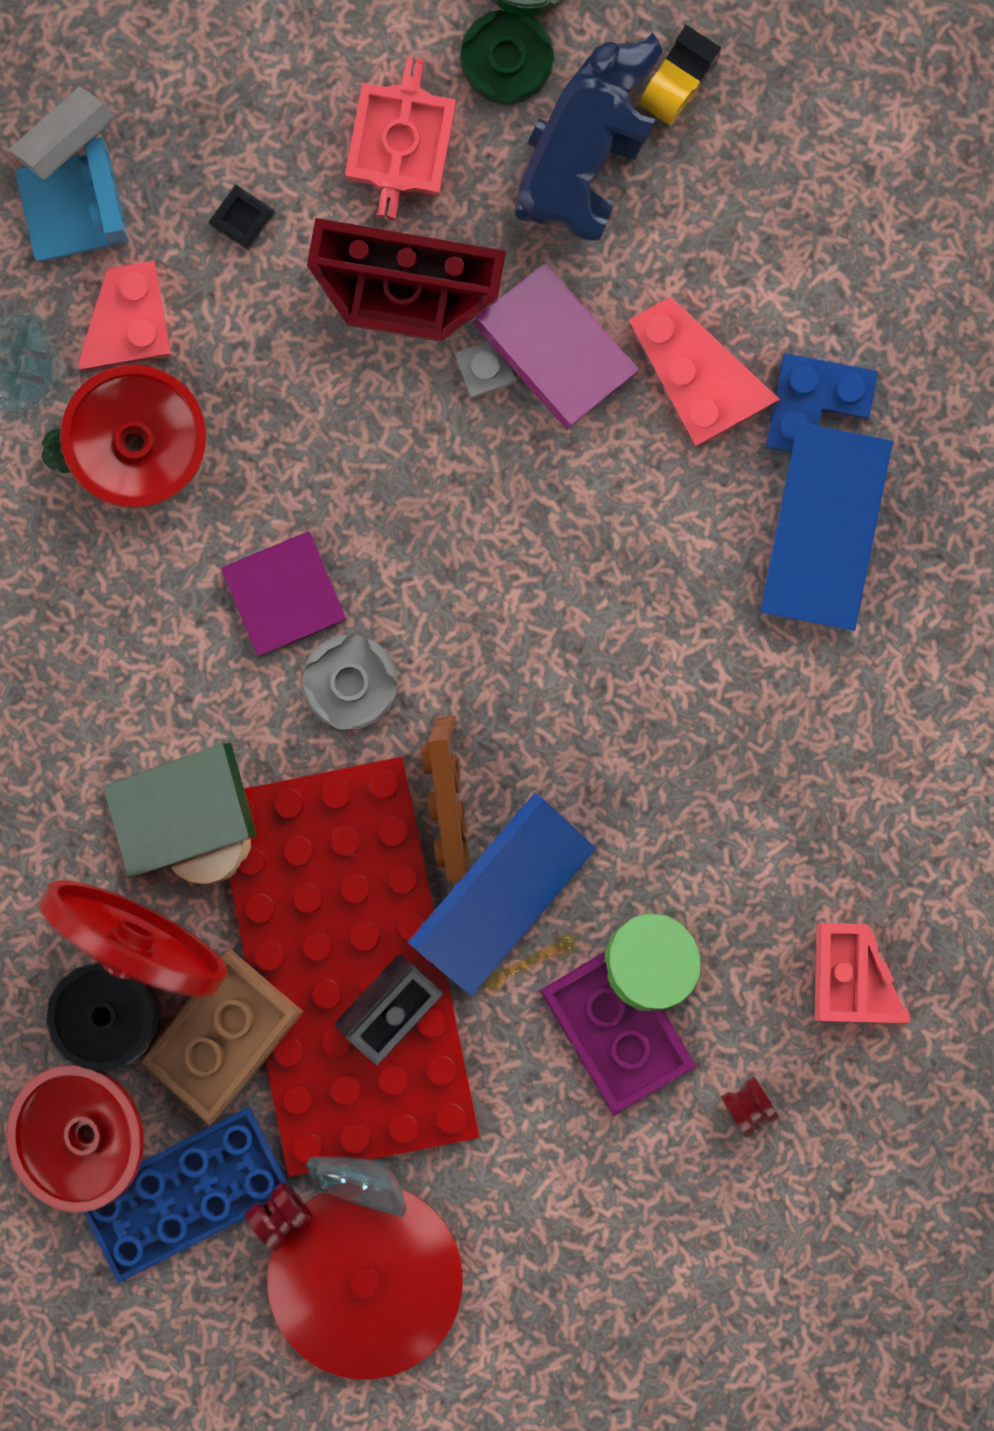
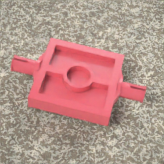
M411 57L405 58L401 85L383 87L362 83L345 172L346 180L372 184L382 190L376 216L385 220L387 205L390 201L387 215L390 221L397 219L396 214L400 193L417 192L434 196L440 195L456 108V99L434 96L420 88L425 61L416 59L414 75L411 77L414 65V58Z

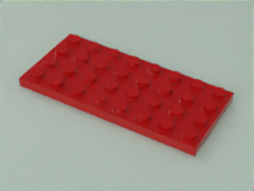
M403 756L244 788L257 837L251 839V848L246 860L241 861L240 866L236 869L238 871L229 879L245 960L247 964L304 1012L266 1059L288 1177L480 1138L448 977L408 943L423 922L434 912ZM398 954H402L440 989L443 995L384 1059L376 1065L335 1027V1022Z

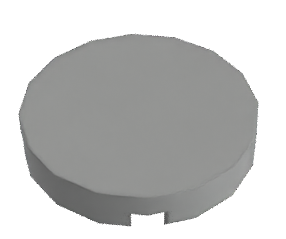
M339 635L322 642L309 656L303 672L302 692L309 709L324 724L340 730H361L377 723L391 709L397 694V671L390 655L377 642L361 636Z

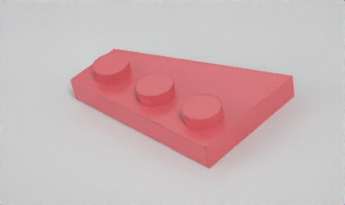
M668 297L629 319L695 446L698 447L782 401L672 297Z

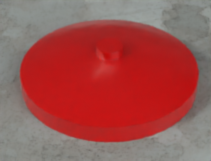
M57 880L48 885L39 903L42 915L61 935L82 952L103 964V968L116 977L126 980L131 978L155 988L186 995L212 996L218 992L227 974V967L220 956L197 936L154 910L109 890L76 881Z
M353 1182L342 1184L323 1191L308 1200L305 1204L314 1220L301 1230L294 1229L288 1234L287 1242L276 1251L272 1250L268 1267L269 1302L276 1323L285 1339L304 1359L314 1366L333 1375L350 1379L370 1380L386 1378L404 1372L423 1361L441 1344L448 1334L458 1313L462 1297L463 1270L457 1244L446 1223L430 1205L418 1196L402 1188L385 1183Z

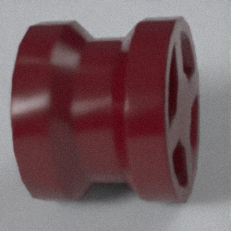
M754 1076L745 1081L744 1088L736 1093L727 1092L720 1096L745 1138L752 1135L755 1127L764 1121L771 1123L779 1118Z

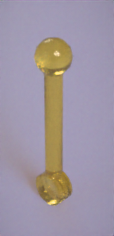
M569 933L561 934L556 943L499 972L493 970L484 981V985L491 990L498 989L503 980L560 951H572L576 946L574 936Z

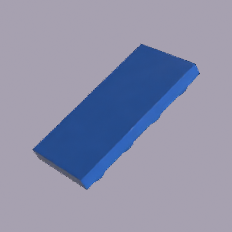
M797 422L760 613L855 631L893 440Z
M534 793L524 806L517 811L513 819L491 845L485 849L484 853L464 877L453 887L452 891L430 917L423 922L408 943L472 996L596 850V847L542 797Z
M249 1106L142 1161L134 1181L119 1198L108 1205L83 1212L117 1282L120 1283L245 1219L244 1213L255 1204H265L270 1199L271 1191L279 1184L285 1182L289 1185Z

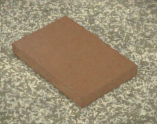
M226 950L221 956L227 967V974L218 992L212 996L191 995L138 1062L139 1065L209 1126L216 1124L304 1013L232 950Z

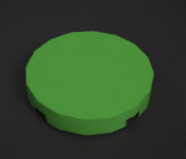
M647 913L629 919L612 933L605 948L604 963L607 962L608 975L606 976L610 987L623 1002L638 1010L660 1011L681 1003L693 991L700 976V954L694 938L681 923L666 915Z

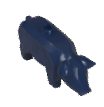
M651 33L646 40L639 43L606 42L596 47L562 91L548 122L540 118L538 119L527 145L535 148L518 188V201L514 212L519 220L533 221L540 225L562 223L574 236L582 240H600L616 201L604 199L589 188V183L595 179L602 169L609 153L635 160L652 128L655 119L641 115L628 102V93L647 78L662 54L661 45L654 33Z

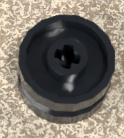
M96 962L75 968L58 982L48 1000L46 1024L51 1042L65 1059L83 1069L107 1071L132 1064L147 1052L158 1034L161 1010L156 992L151 986L131 978L126 980L116 977L103 968V964ZM102 1007L107 1008L111 1013V1020L105 1026H102V1023H95L93 1018L94 1012L101 1011Z

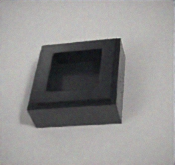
M235 184L208 223L224 236L249 251L274 216L275 210Z

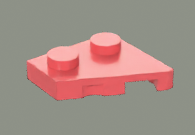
M155 261L108 268L79 358L80 371L172 356Z
M817 923L814 1021L910 1023V1014L907 1008H903L892 984L894 979L887 964L881 960L878 954V944L870 926L866 924Z

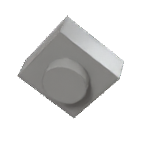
M488 340L454 353L471 400L516 383L511 366Z

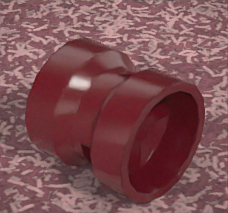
M282 1182L271 1191L270 1199L265 1204H255L244 1213L248 1224L258 1238L273 1251H276L287 1242L288 1234L294 1229L301 1230L314 1220L304 1201L285 1182Z

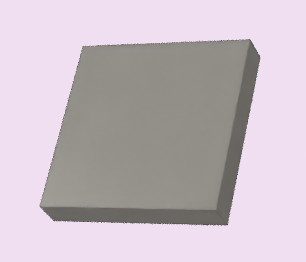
M79 86L9 150L20 163L42 180H46L110 123L115 115L103 101Z

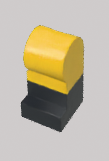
M685 24L676 38L674 46L646 87L638 105L671 126L719 60L721 47Z

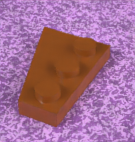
M455 716L436 718L428 739V745L421 746L424 774H432L434 791L428 792L429 815L431 821L439 820L441 838L434 839L435 859L437 867H445L447 882L460 881L470 869L464 803L456 799V793L461 791L460 759L456 754L450 755L449 748L453 734L457 732Z

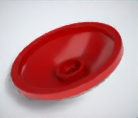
M145 365L116 366L88 379L70 399L61 423L62 452L66 465L74 479L95 498L123 508L150 507L165 502L177 495L196 475L201 466L206 448L205 420L193 394L172 375ZM132 436L140 437L144 442L143 447L138 451L128 450L125 446L128 438Z
M68 1064L41 1072L21 1089L12 1105L8 1118L7 1146L15 1172L23 1185L36 1198L62 1211L87 1212L115 1201L132 1184L142 1162L144 1132L142 1121L133 1099L118 1081L103 1071L83 1069L76 1064ZM87 1125L94 1130L95 1137L93 1141L85 1137L84 1130Z

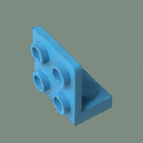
M103 137L89 140L84 145L86 154L70 157L46 180H42L27 167L16 170V178L32 250L37 262H45L129 242L111 158Z

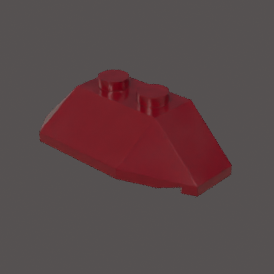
M315 218L307 267L347 326L443 342L498 300L506 251Z

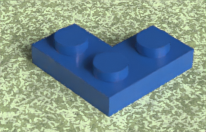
M784 353L776 389V395L782 401L773 405L765 448L791 453L797 422L819 426L822 411L868 420L878 371Z

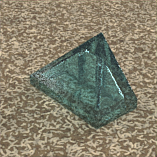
M34 315L2 317L0 331V412L27 411L64 380L66 367L40 318Z
M310 1157L307 1168L316 1192H324L349 1202L404 1217L407 1208L400 1184L384 1158L368 1160L358 1157Z

